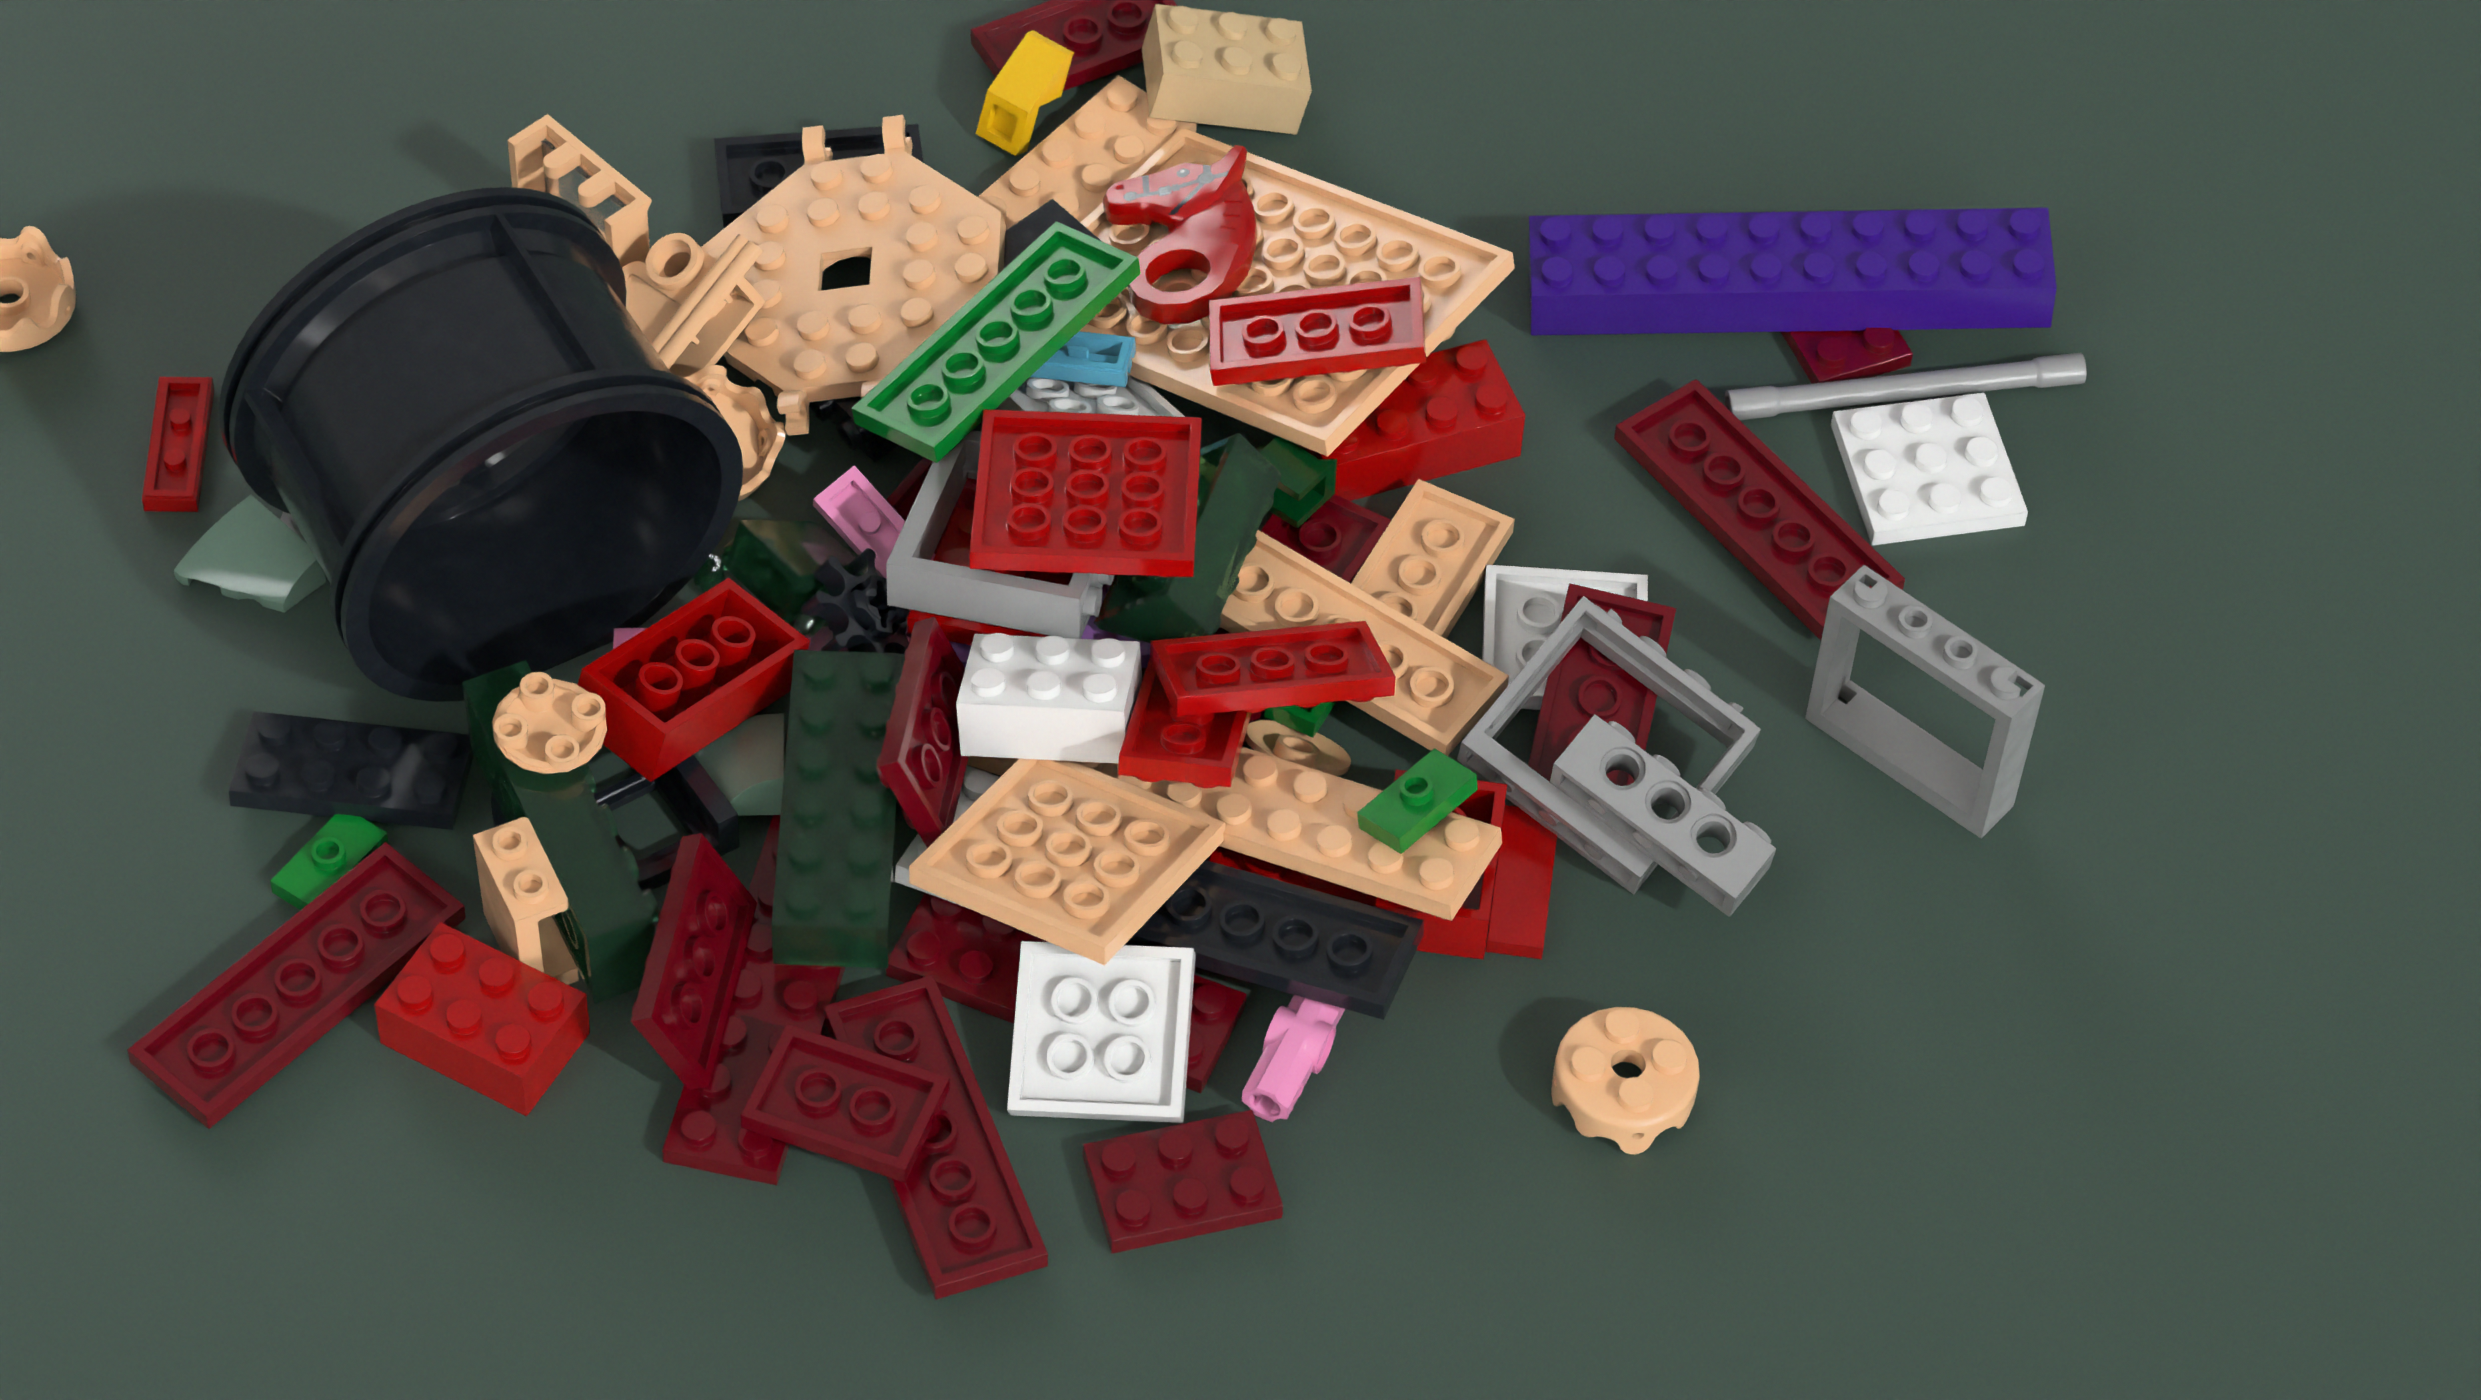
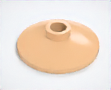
M1257 720L1248 724L1244 739L1255 751L1335 776L1345 774L1350 768L1351 758L1349 754L1336 742L1319 733H1316L1314 738L1275 720Z

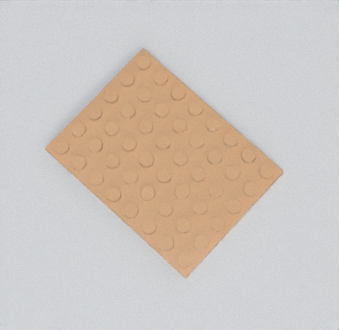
M1182 128L1128 179L1154 174L1182 163L1212 165L1221 160L1233 146ZM1247 152L1246 165L1241 181L1245 185L1254 206L1257 243L1249 273L1230 298L1420 277L1423 291L1427 357L1515 269L1513 252ZM1103 202L1081 222L1102 242L1135 257L1146 247L1161 240L1169 233L1167 226L1157 222L1152 225H1113L1107 221ZM1194 269L1175 270L1162 275L1153 283L1152 287L1167 292L1185 291L1199 285L1207 278L1208 274ZM1128 286L1080 330L1081 332L1135 337L1136 353L1134 358H1132V367L1130 373L1127 372L1128 375L1327 457L1419 365L1410 364L1401 367L1392 366L1356 370L1347 373L1338 372L1302 376L1293 379L1284 378L1248 382L1245 384L1213 386L1210 373L1209 316L1184 324H1161L1142 317L1132 304Z

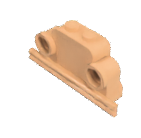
M672 233L662 237L651 247L645 263L636 261L622 268L627 291L626 309L672 374L684 378L706 366L715 365L766 302L744 277L745 273L763 251L759 246L741 234L736 236L717 260L703 251L689 235Z

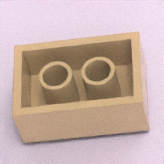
M1155 4L1142 46L1150 118L1297 135L1312 91L1301 21Z

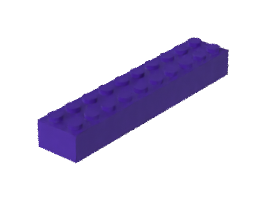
M2048 208L1529 216L1528 264L1531 336L1865 330L1867 327L1891 328L1892 330L2051 328L2057 286Z

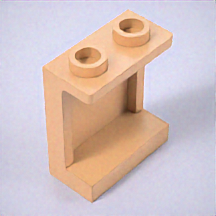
M522 817L474 834L473 840L484 916L501 951L568 985L579 981L577 966L552 915L568 909V898L530 820Z

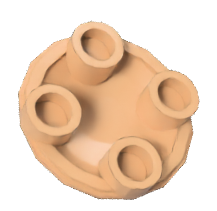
M531 672L521 679L519 687L511 690L498 704L492 720L494 741L505 758L522 769L542 774L571 771L588 763L603 745L607 733L605 702L599 695L590 693L575 683L552 679L543 672Z

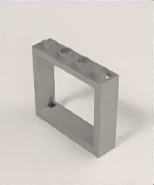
M972 430L938 463L932 462L886 563L887 605L1044 635L1081 639L1090 616L1098 617L1103 584L1111 585L1114 575L1073 573L1069 585H1062L987 570L970 569V567L931 560L967 478L977 479L982 432Z
M1863 565L1830 596L1805 719L1982 839L2014 806L2045 685ZM1860 629L1995 719L1983 770L1850 680ZM2015 682L2028 690L2022 697L2019 696L2021 688L2016 686ZM1840 696L1841 698H1843L1844 700H1846L1848 703L1845 704V703H1843L1842 701H1840V700L1837 699V698Z
M1583 596L1461 742L1457 761L1476 773L1483 781L1507 784L1506 798L1556 834L1558 838L1634 895L1658 864L1496 742L1495 739L1580 637L1728 748L1697 785V790L1705 788L1716 794L1753 749L1761 729L1742 714L1744 709L1742 706L1733 702L1727 704L1712 693L1710 685L1701 675L1690 669H1685L1684 671L1666 658L1665 651L1658 643L1646 636H1640L1639 638L1622 625V620L1615 611L1610 609L1606 612ZM1678 811L1675 812L1671 819H1675L1678 816H1680Z

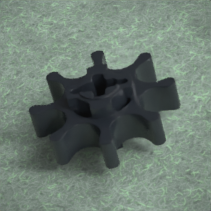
M870 548L865 549L850 562L849 566L852 574L843 568L836 556H830L813 571V575L825 585L829 595L819 591L801 606L804 615L819 616L825 619L829 630L833 631V639L821 648V655L826 659H830L842 648H847L848 652L857 655L861 663L860 678L865 683H870L886 670L887 665L884 657L888 658L898 673L901 674L905 661V650L909 646L907 636L911 638L907 625V616L910 610L887 605V579L879 576L876 572V554Z

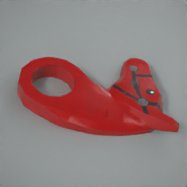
M1235 145L1221 160L1212 165L1182 163L1154 174L1119 181L1106 191L1103 198V207L1107 221L1111 224L1152 225L1157 222L1168 227L1169 233L1165 237L1146 247L1137 256L1141 274L1128 285L1130 300L1142 317L1161 324L1192 323L1209 316V300L1230 298L1247 277L1256 249L1257 226L1254 206L1245 185L1241 181L1246 165V147ZM1194 269L1208 274L1207 278L1199 285L1185 291L1167 292L1152 287L1153 283L1162 275L1175 270Z

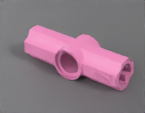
M1297 995L1293 996L1288 1007L1280 1006L1266 1033L1263 1053L1242 1092V1102L1251 1110L1253 1109L1255 1116L1270 1122H1274L1276 1119L1287 1120L1291 1111H1293L1297 1099L1301 1096L1311 1073L1318 1074L1325 1065L1335 1039L1336 1026L1345 1009Z

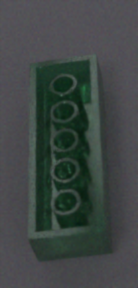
M794 650L771 924L773 964L868 968L889 967L899 801L891 788H886L882 784L877 772V758L881 754L884 743L886 723L891 716L896 696L895 689L900 681L905 654Z
M524 660L462 682L471 750L506 822L508 823L522 817L530 820L568 898L569 907L563 912L552 915L595 1004L641 986L646 958L650 953L656 932L654 924L658 923L660 912L650 889L641 892L636 882V879L639 878V871L628 846L619 848L614 838L618 835V830L611 809L607 803L599 806L593 795L597 793V788L589 765L586 763L571 771L542 774L522 769L505 758L495 743L492 720L498 704L511 690L520 686V681L525 675L532 672L527 661Z

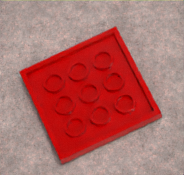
M984 409L969 552L970 569L1194 577L1202 418Z

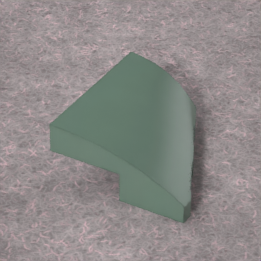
M249 495L219 519L193 545L174 569L175 579L183 585L189 586L193 579L219 586L223 596L237 600L254 599L262 607L284 613L326 583L325 573L307 542L252 495Z
M784 713L752 716L694 754L738 813V816L785 815Z

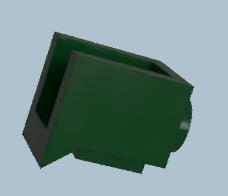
M1276 436L1267 446L1262 444L1257 447L1247 462V497L1296 529L1335 494L1337 459L1318 460V458L1293 442L1286 441L1279 436Z

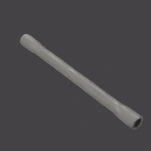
M2071 353L2036 357L2030 361L1785 387L1760 386L1725 391L1724 406L1739 420L1774 417L1780 413L2031 386L2047 388L2084 384L2087 369L2083 354Z

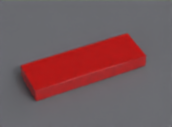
M159 376L142 494L144 511H199L214 397L212 377Z
M1505 805L1501 829L1502 844L1498 852L1486 952L1542 960L1557 835L1519 807Z

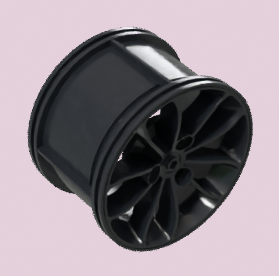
M513 187L460 191L405 207L354 232L303 268L264 307L237 346L221 387L219 426L223 442L231 458L239 468L245 481L259 497L271 506L291 514L331 584L330 611L333 624L356 665L368 679L396 695L434 702L480 699L520 682L525 675L531 672L546 671L613 642L614 628H638L664 607L703 566L722 538L738 503L742 487L743 461L736 435L713 400L699 386L669 371L626 309L627 291L621 264L594 221L577 206L550 193Z

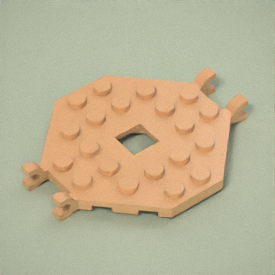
M903 115L883 117L882 134L885 154L832 160L833 153L831 147L825 148V130L823 125L803 128L802 148L805 159L804 165L701 247L703 251L718 260L736 236L741 234L759 246L763 251L745 273L744 277L766 302L723 355L729 365L755 382L759 379L773 389L775 396L778 397L777 409L779 414H786L785 430L787 436L809 433L810 402L861 396L862 399L1004 269L1006 225L1002 212L911 155L913 145L911 138L905 137V119ZM850 257H867L871 259L869 285L821 290L823 271L839 260Z

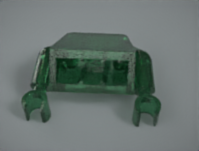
M742 520L739 522L734 539L721 547L724 553L718 557L711 554L693 576L695 585H700L702 593L724 581L726 579L724 571L729 570L771 611L786 622L793 621L795 623L792 626L805 637L808 635L812 638L827 621L819 616L804 615L801 606L819 591L829 595L825 585L814 577L813 571L830 556H836L843 568L852 574L849 564L858 555L850 546L843 547L824 528L812 521Z

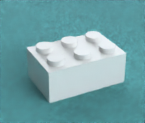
M1003 633L974 634L956 701L961 756L1118 764L1119 753L1142 684L1140 642L1119 641L1112 638L1096 640L1063 638L1060 636H1012Z

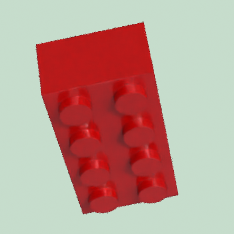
M1483 339L1430 353L1426 357V363H1420L1328 457L1301 445H1296L1318 458V460L1337 459L1335 495L1353 501L1413 485L1418 479L1428 481L1519 457L1521 455L1526 415L1487 340Z
M727 578L582 668L577 685L590 693L599 695L605 702L607 733L603 745L652 782L795 689L811 641L733 580Z

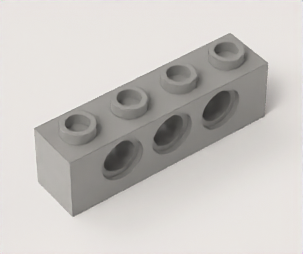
M1595 714L1553 764L1550 783L1728 917L1734 913L1771 866L1777 848L1771 845L1769 836L1760 827L1749 821L1742 823L1725 811L1726 807L1719 797L1705 788L1697 790L1680 777L1679 770L1672 762L1658 754L1652 757L1637 746L1632 734L1617 722L1609 721L1606 723ZM1614 770H1622L1629 773L1635 782L1627 786H1619L1612 783L1606 774ZM1660 803L1669 804L1678 811L1680 816L1670 820L1662 819L1653 812L1652 807ZM1703 837L1716 838L1723 844L1725 850L1720 853H1708L1700 848L1697 840Z

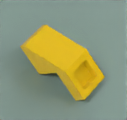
M1033 30L1028 32L988 88L975 134L1015 156L1026 152L1039 107L1062 96L1074 52Z

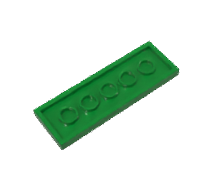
M1056 221L852 407L855 424L938 463L983 421L984 409L995 410L1141 274L1138 257Z

